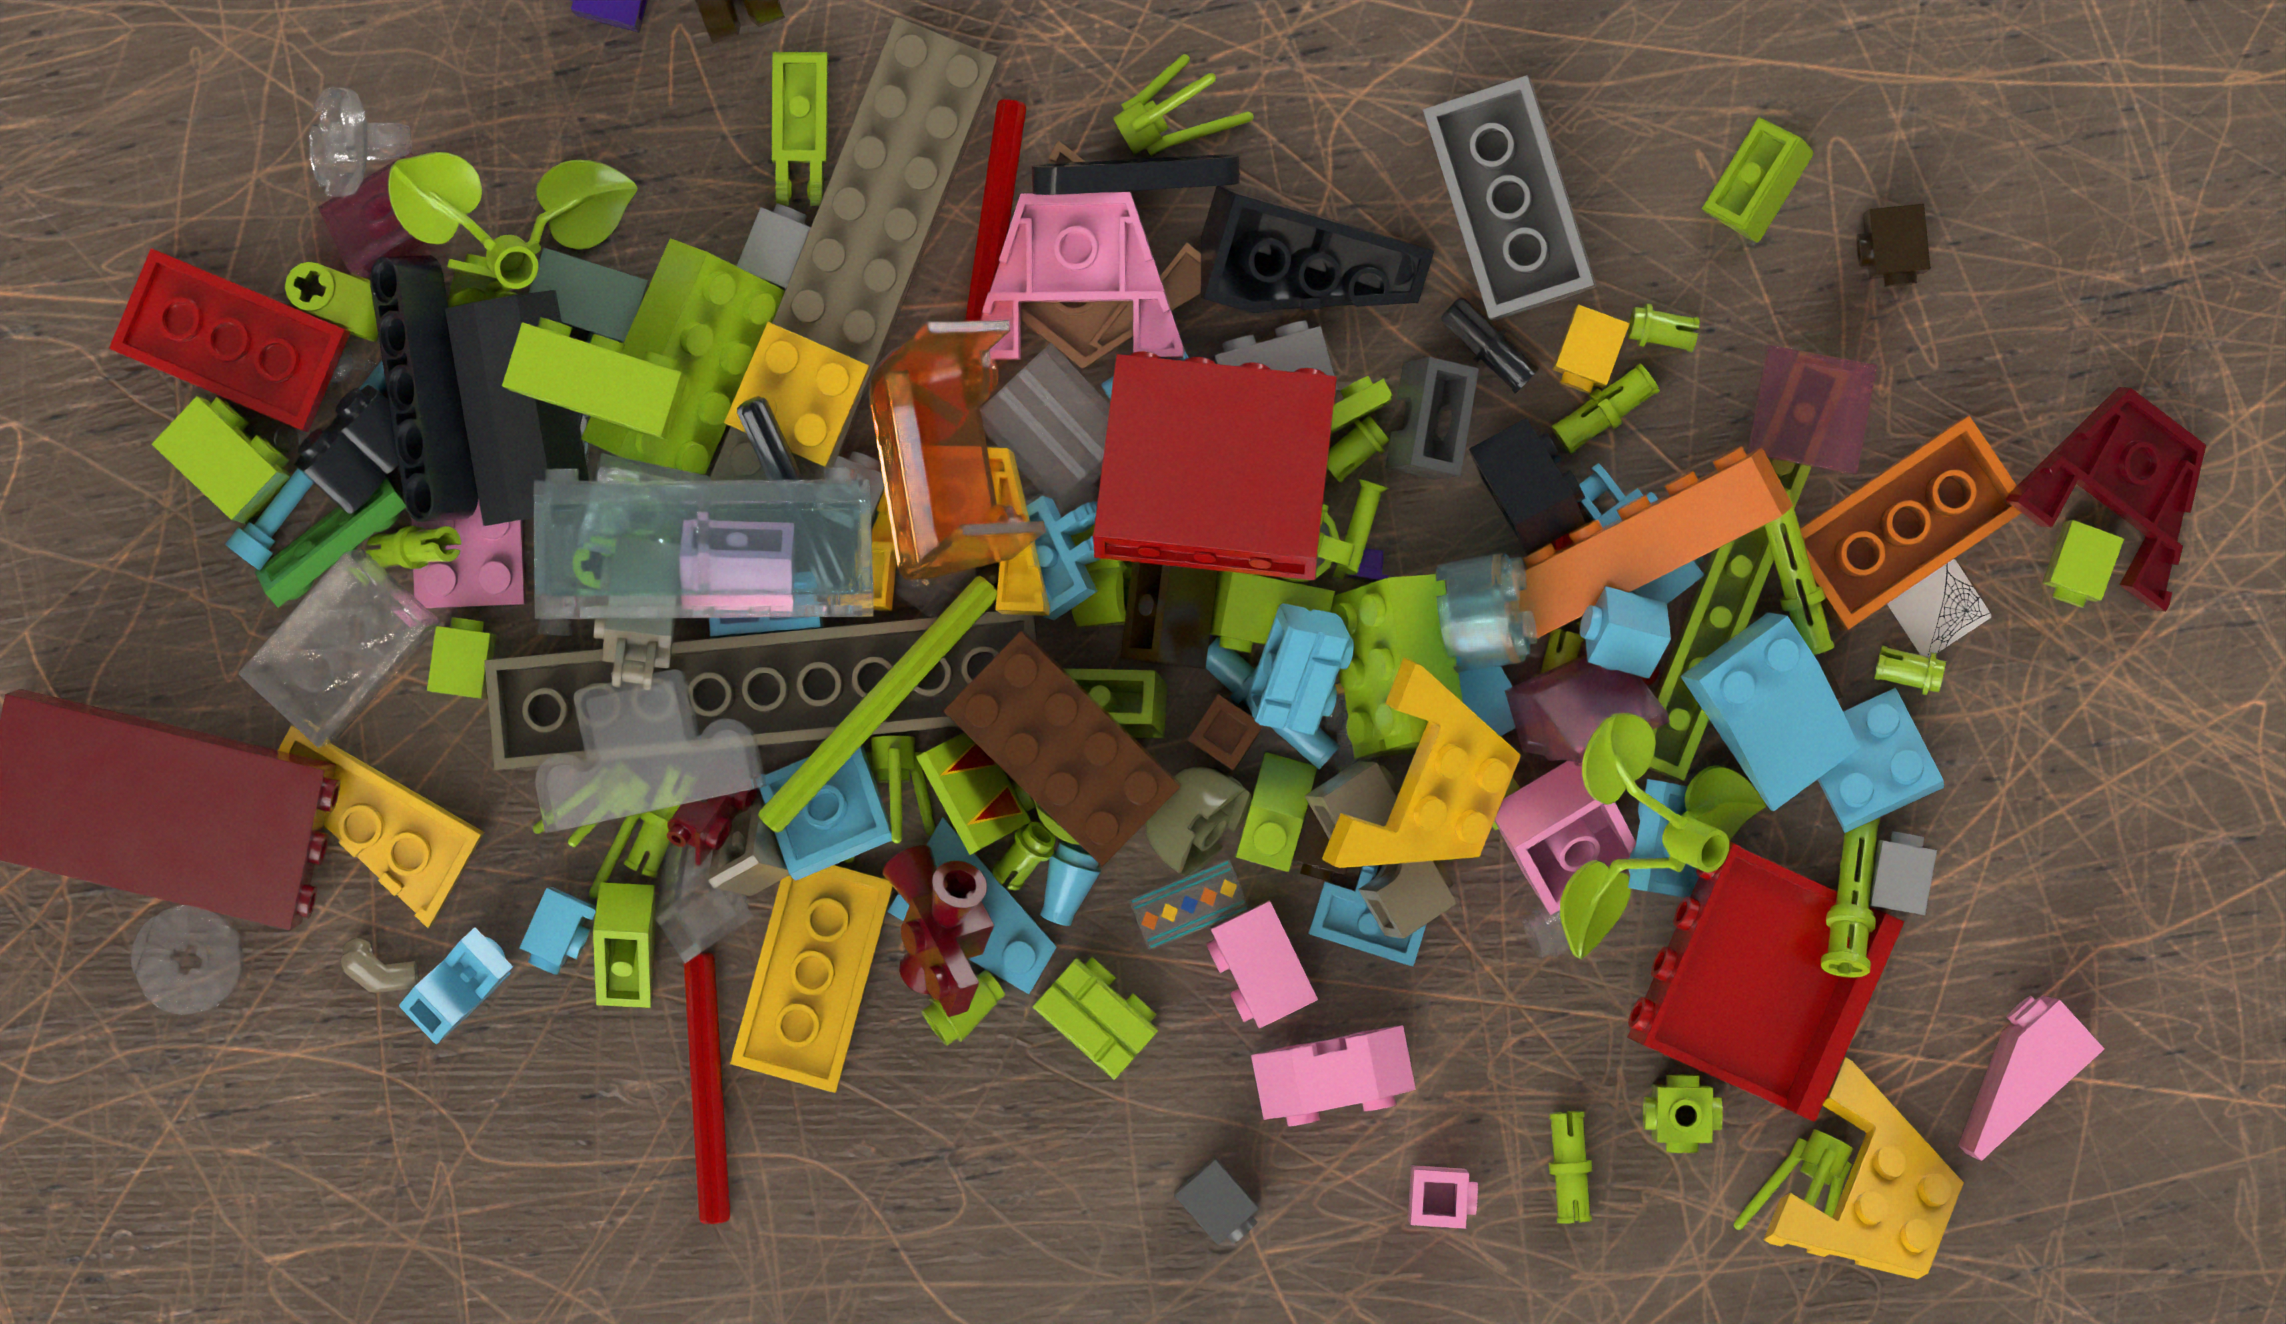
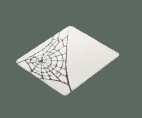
M1955 559L1887 603L1919 654L1929 657L1931 652H1940L1991 618L1988 608Z

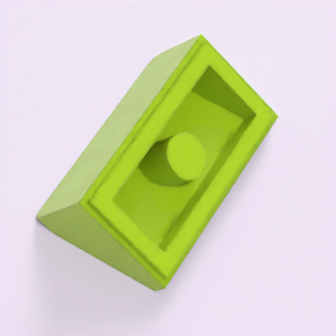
M1758 117L1703 205L1702 210L1744 237L1758 243L1814 154L1813 150L1801 137Z

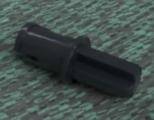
M1457 299L1443 313L1441 317L1442 322L1476 354L1473 360L1477 363L1481 359L1512 388L1515 394L1539 370L1536 365L1534 366L1504 337L1507 332L1504 328L1499 332L1466 299Z

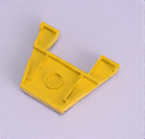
M903 446L876 510L879 514L867 541L862 542L855 558L858 564L850 580V586L841 592L838 605L850 610L892 611L898 555L1000 557L995 610L1001 614L1049 616L1050 605L1014 453L1008 448Z
M1403 658L1385 704L1397 711L1427 720L1428 723L1386 825L1381 826L1340 813L1322 857L1324 861L1338 868L1480 857L1521 757V754L1422 665Z
M1845 1057L1823 1106L1865 1131L1866 1135L1833 1217L1831 1218L1794 1194L1789 1193L1780 1198L1763 1240L1769 1244L1781 1247L1790 1244L1807 1248V1253L1818 1256L1836 1255L1855 1260L1856 1265L1919 1279L1929 1273L1964 1182L1857 1065Z

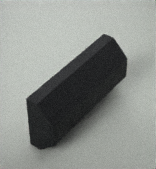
M556 290L518 294L446 308V318L483 526L593 508L594 503L583 441L581 440L582 435L578 412L515 393L502 387L522 322L537 327L540 317L562 323Z

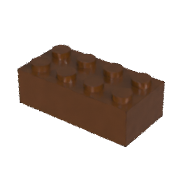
M1020 631L943 710L1102 867L1182 786L1025 631Z

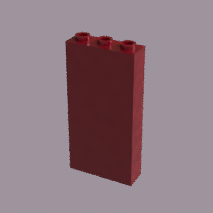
M18 689L5 694L0 718V861L291 930L302 923L303 917L308 919L311 917L316 903L317 887L310 884L314 866H320L323 863L328 847L329 835L328 833H323L322 828L326 811L333 812L339 796L340 781L333 779L336 764Z

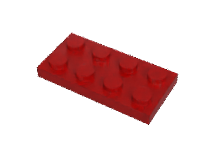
M151 248L109 349L309 433L351 332Z

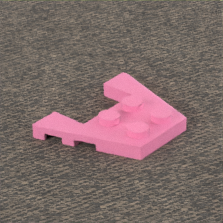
M1130 192L1065 195L1020 194L999 258L1000 263L991 291L987 295L982 310L983 315L969 350V359L1021 360V303L1096 301H1133V352H1151L1161 358H1185V349L1138 210Z

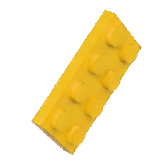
M832 865L796 881L790 875L780 881L730 1064L833 1093L837 1092L893 886L887 879Z

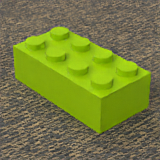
M670 238L623 343L625 346L622 354L643 360L646 351L678 361L675 370L682 372L688 377L669 439L667 441L590 417L581 440L662 477L698 491L727 426L724 424L733 400L767 322L773 323L785 290L709 252Z

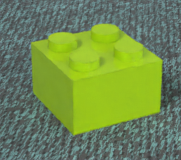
M196 396L155 439L152 445L231 520L248 524L266 508L292 476L283 468L290 460L268 439L265 438L263 440L258 435L252 438L247 434L244 429L250 422L229 402H223L218 397L211 402Z

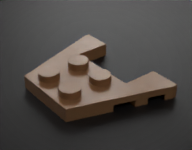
M1058 141L1053 147L1048 163L1084 162L1083 159ZM1188 243L1184 245L1160 275L1172 312L1201 294V253ZM1133 301L1021 303V321L1084 370L1133 338Z

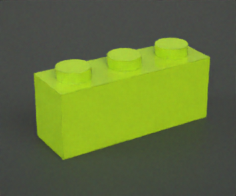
M540 317L537 327L522 322L502 387L515 393L668 441L688 380L686 375L675 370L677 360L650 351L645 352L643 360L622 354L625 344L593 334L590 343L569 337L572 327Z

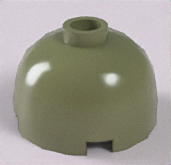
M1196 766L1184 769L1173 776L1182 786L1146 822V835L1154 852L1166 865L1176 870L1179 874L1182 873L1185 877L1201 870L1222 850L1223 846L1217 842L1227 827L1235 833L1250 805L1251 793L1232 776L1217 768Z

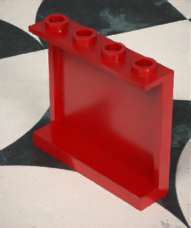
M1146 351L1133 352L1130 355L1116 354L1093 534L1094 558L1315 580L1333 410L1336 400L1337 376L1326 375L1324 372L1313 368H1300L1294 372L1271 370L1268 366L1255 362L1243 363L1240 366L1221 365L1204 357H1190L1184 361L1162 359L1157 354Z
M1729 842L1728 855L1724 863L1717 870L1707 873L1696 868V875L1699 878L1691 896H1686L1676 910L1673 920L1676 929L1668 947L1664 946L1660 949L1653 961L1651 976L1654 978L1645 997H1640L1631 1010L1628 1021L1631 1030L1627 1038L1815 1122L1905 921L1869 907L1876 919L1875 929L1869 932L1866 958L1871 962L1870 973L1862 977L1851 978L1825 972L1821 968V957L1828 953L1830 927L1826 925V915L1830 908L1836 905L1837 891L1749 852L1735 843ZM1849 937L1847 940V948H1849Z

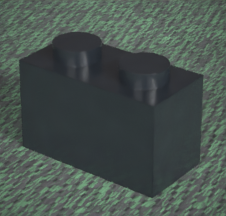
M1527 418L1469 448L1481 480L1527 555L1585 524L1578 503L1584 500L1585 496L1578 481L1570 470L1561 474L1556 464L1562 460L1552 439L1547 432L1538 436Z

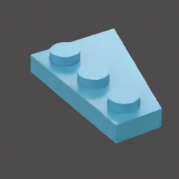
M942 817L927 843V846L932 849L937 868L949 861H964L978 868L987 883V892L982 903L994 927L983 954L969 958V960L1030 994L1057 946L1005 887L995 879L994 875L975 853L969 855L960 836ZM899 893L889 908L888 913L904 921L909 905Z

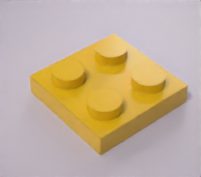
M767 322L724 424L746 433L737 414L738 406L753 397L765 398L773 411L791 453L827 468L870 366Z

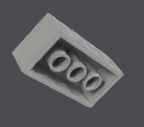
M1526 75L1423 109L1489 319L1496 321L1597 288L1537 96L1529 76Z

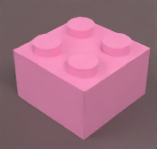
M1583 752L1503 799L1495 818V823L1521 871L1550 915L1560 910L1563 890L1569 879L1581 866L1589 861L1598 860L1605 863L1609 868L1610 864L1616 859H1629L1632 850L1636 846V841L1616 803L1605 805L1595 800L1585 788L1582 777Z

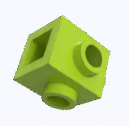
M1666 1075V1084H1652V1097H1644L1643 1128L1644 1130H1652V1139L1657 1143H1666V1152L1699 1153V1143H1713V1130H1722V1098L1713 1097V1088L1709 1085L1699 1084V1075ZM1683 1105H1690L1695 1111L1693 1122L1686 1126L1679 1125L1675 1118L1677 1109Z

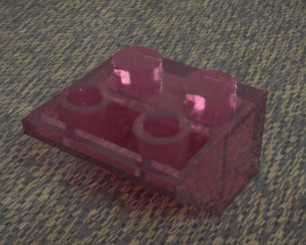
M1587 654L1505 690L1522 751L1543 755L1549 761L1563 759L1573 761L1575 766H1582L1584 753L1591 736L1606 718L1611 717L1613 713H1633L1640 716L1649 723L1652 730L1670 722L1667 711L1640 676L1619 670H1608L1600 665L1589 663Z

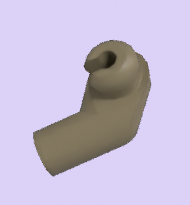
M361 938L351 939L343 946V956L340 959V963L344 973L369 992L378 993L412 989L419 983L416 961L383 964L372 955L373 950L370 942Z

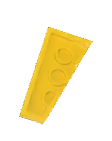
M296 723L291 725L278 751L336 764L333 779L340 781L339 796L333 812L326 811L323 825L340 840L338 843L353 857L359 858L379 878L378 881L393 896L397 895L416 913L414 916L429 929L434 924L485 832Z

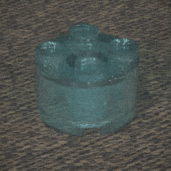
M1499 553L1438 564L1436 581H1447V594L1437 596L1442 635L1448 656H1460V659L1453 667L1457 673L1524 662L1526 654H1530V644L1537 643V630L1532 611H1522L1519 591L1526 590L1527 582L1521 557L1510 559L1506 553Z

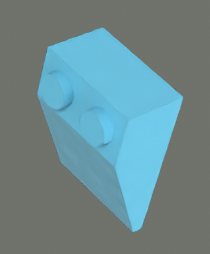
M1766 613L1680 676L1771 811L1778 809L1861 748L1819 662L1786 615Z

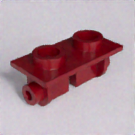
M723 755L720 759H713L693 787V794L707 800V802L703 803L687 796L667 823L669 829L667 838L672 844L678 847H684L686 844L695 847L696 865L701 866L712 849L719 850L722 848L729 836L732 821L740 810L746 812L752 805L759 787L758 782L754 781V756L749 755L742 767H740L735 758L729 755Z

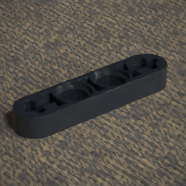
M1229 154L1032 165V193L1036 195L1209 187L1240 183L1239 156Z

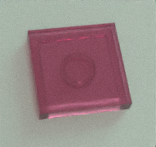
M1767 345L1746 454L1762 447L1768 459L1847 474H1857L1877 365Z

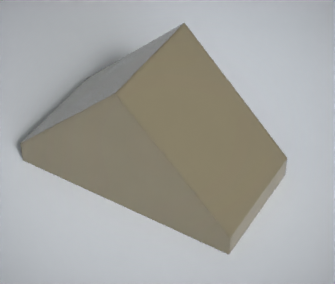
M762 796L755 799L746 812L740 810L732 821L731 830L726 842L721 849H713L708 881L714 888L753 896L789 876L775 832L763 823L758 816L759 811L765 805Z

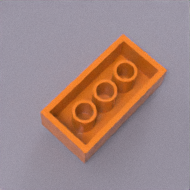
M1970 415L1958 420L1800 527L1816 587H1822L1825 600L1821 601V603L1840 631L1849 630L2021 514L2020 511L2005 501L2008 494L2017 486ZM1786 536L1783 539L1785 542L1787 553L1793 560L1789 542Z

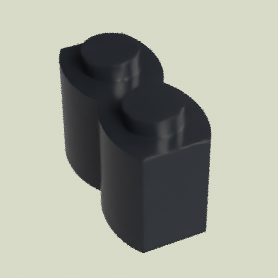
M367 385L362 390L355 388L340 400L335 409L338 415L332 424L324 431L321 428L314 430L303 440L298 448L300 456L294 464L339 508L348 514H352L376 491L387 474L399 465L389 400L370 385Z

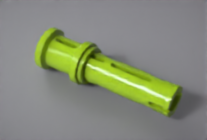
M1880 817L1848 831L1844 835L1836 905L1832 906L1826 915V925L1830 927L1828 953L1821 957V968L1833 975L1852 978L1862 977L1870 973L1871 962L1866 958L1869 932L1875 929L1876 919L1873 912L1869 909ZM1858 849H1860L1857 882H1855L1854 878L1856 870ZM1848 937H1849V939H1850V941H1849V948H1847V940H1848Z

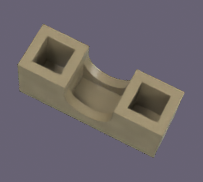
M1357 761L1306 794L1305 798L1330 840L1340 813L1385 826L1397 799L1395 795L1399 793V787L1392 774L1384 766H1378L1376 762ZM1438 860L1382 865L1378 875L1358 889L1384 935L1402 939L1457 904L1449 890L1453 886L1451 877Z

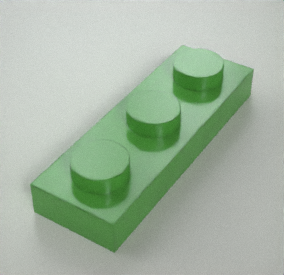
M386 476L376 491L352 514H348L341 508L336 507L266 562L260 571H255L265 594L278 608L286 601L294 600L304 595L312 587L314 579L328 568L346 562L355 553L357 546L374 532H382L396 522L400 512L406 508V504L390 478Z

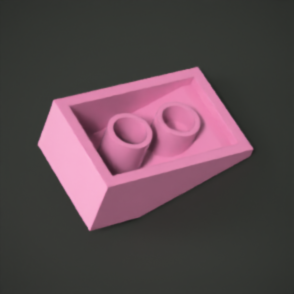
M2042 995L2035 1000L2032 996H2029L2007 1015L2011 1024L2001 1033L1958 1145L1965 1154L1982 1161L2104 1050L2101 1044L2059 999Z

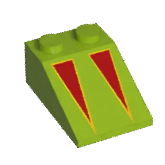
M965 732L916 757L969 855L1032 822L1027 811L1035 808L1031 796L1015 781L1011 783L1006 772Z

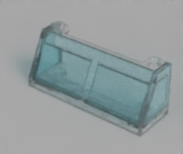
M854 467L824 468V478L787 480L579 479V469H545V479H534L535 619L873 616L870 480L868 478H857V468Z

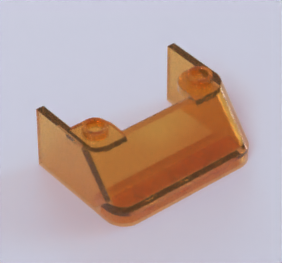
M1009 320L927 322L888 358L872 376L870 404L899 571L905 580L932 579L1013 559L1046 532L1044 521L1024 522L1023 518L1017 515L1012 505L996 503L980 406L987 401L991 391H994L997 387L999 378L996 361L990 356V349L1010 332Z

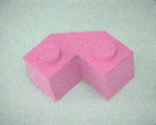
M1403 1025L1366 1030L1330 1040L1290 1045L1251 1055L1263 1119L1286 1117L1288 1126L1316 1122L1320 1120L1319 1111L1359 1103L1363 1104L1364 1111L1392 1107L1396 1105L1394 1095L1416 1090Z

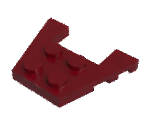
M2118 387L2008 494L2005 501L2037 525L2052 528L2075 485L2080 486L2145 535V539L2124 575L2120 586L2151 609L2166 612L2172 597V592L2166 591L2172 565H2179L2183 545L2178 542L2184 512L2191 513L2206 444L2132 388Z

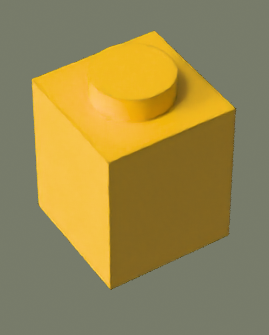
M1578 304L1574 308L1552 367L1553 371L1563 374L1560 383L1586 393H1591L1593 386L1603 389L1608 384L1630 323Z

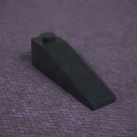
M1216 186L1201 235V298L1251 313L1299 308L1302 310L1321 309V307L1347 305L1362 307L1419 303L1434 250L1224 186Z

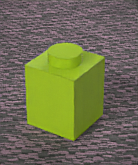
M2075 520L2064 522L2042 584L2055 588L2053 598L2077 607L2084 608L2086 600L2091 602L2101 601L2124 538Z
M452 617L450 628L436 626L427 691L488 699L484 660H493L496 634L484 633L483 621Z

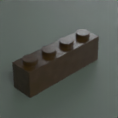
M1132 562L1120 658L1164 666L1206 669L1218 571Z

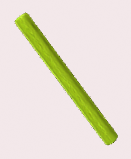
M978 576L964 589L764 805L758 814L763 823L776 833L784 830L996 601L997 589L984 577Z

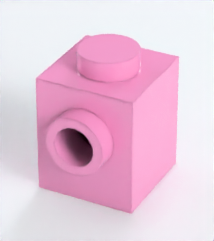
M1411 1165L1408 1221L1410 1225L1466 1229L1467 1215H1476L1478 1182H1469V1172L1466 1169Z

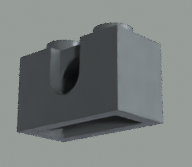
M1432 357L1403 362L1397 400L1406 402L1402 430L1391 431L1385 469L1432 480L1461 476L1479 368ZM1443 410H1451L1452 418L1448 433L1444 438H1439L1437 432L1439 417Z

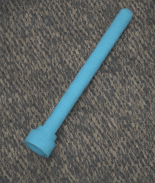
M382 360L359 388L360 390L370 385L382 394L386 391L387 387ZM297 468L255 524L248 522L243 530L238 527L225 545L260 571L273 554L269 550L276 542L272 539V536L307 493L313 482Z

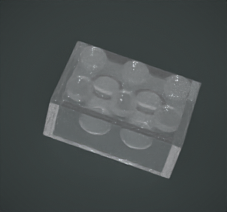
M362 548L348 551L338 559L238 674L316 747L320 748L338 740L432 634L436 626L440 625L441 621Z

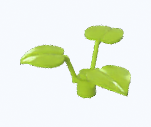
M431 152L400 159L391 166L388 178V194L392 209L403 228L410 235L425 243L440 245L446 243L454 236L460 223L487 249V265L498 280L492 281L487 285L486 293L477 288H465L457 291L448 299L449 308L472 302L518 295L514 292H509V290L524 288L531 284L536 278L539 268L535 254L541 250L539 242L545 224L548 222L553 238L565 247L581 250L597 246L616 229L627 205L638 190L637 185L629 177L609 165L590 160H570L560 163L548 170L537 183L536 197L546 212L536 218L530 239L525 243L524 240L515 235H502L494 240L467 216L468 213L478 206L482 195V186L479 175L473 166L458 155L449 152Z
M1613 713L1611 717L1606 718L1595 730L1587 744L1583 757L1582 777L1588 793L1595 800L1605 805L1616 802L1626 789L1634 798L1667 819L1669 823L1663 831L1662 843L1670 857L1616 859L1610 864L1609 868L1601 861L1592 860L1585 863L1572 875L1561 896L1560 918L1573 955L1581 960L1608 934L1628 904L1632 889L1628 888L1630 877L1621 871L1625 869L1670 868L1681 872L1685 864H1688L1707 873L1713 872L1724 863L1729 851V841L1748 819L1766 807V803L1758 791L1746 778L1729 768L1719 765L1703 769L1691 780L1685 793L1687 811L1682 815L1676 814L1641 790L1635 783V780L1642 777L1650 767L1654 757L1656 742L1654 732L1649 723L1644 718L1633 713Z

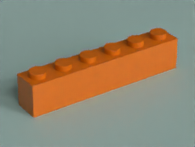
M1740 446L1712 461L1716 468L1715 471L1698 479L1693 470L1666 484L1664 487L1668 495L1652 503L1649 502L1646 495H1643L1616 510L1620 519L1602 527L1599 519H1596L1569 534L1573 543L1557 551L1549 543L1524 556L1522 559L1526 566L1508 575L1505 567H1501L1477 580L1475 583L1479 590L1469 597L1465 603L1496 659L1583 616L1589 605H1596L1605 586L1631 592L1783 516L1793 504L1764 449L1760 447L1746 455L1743 447Z

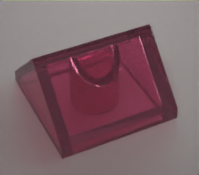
M410 151L397 160L414 157V155ZM397 160L318 206L346 267L355 276L368 277L371 274L374 262L380 257L403 256L425 243L410 235L403 228L392 209L388 194V178L391 166Z

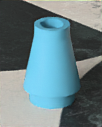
M1060 841L1057 851H1054V854L1049 859L1044 905L1040 915L1051 922L1071 926L1077 910L1102 871L1098 866V862L1082 846Z

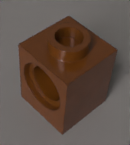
M1218 694L1188 738V741L1232 770H1235L1264 726L1255 722L1251 713L1224 695Z

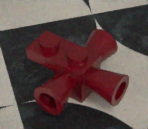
M927 845L908 848L891 858L884 866L882 872L909 905L901 925L902 941L908 952L900 961V976L904 983L912 990L921 994L931 995L935 1000L939 999L948 1017L968 1011L979 985V981L967 959L983 954L994 927L982 903L987 892L986 879L978 868L964 861H949L937 868L932 849Z

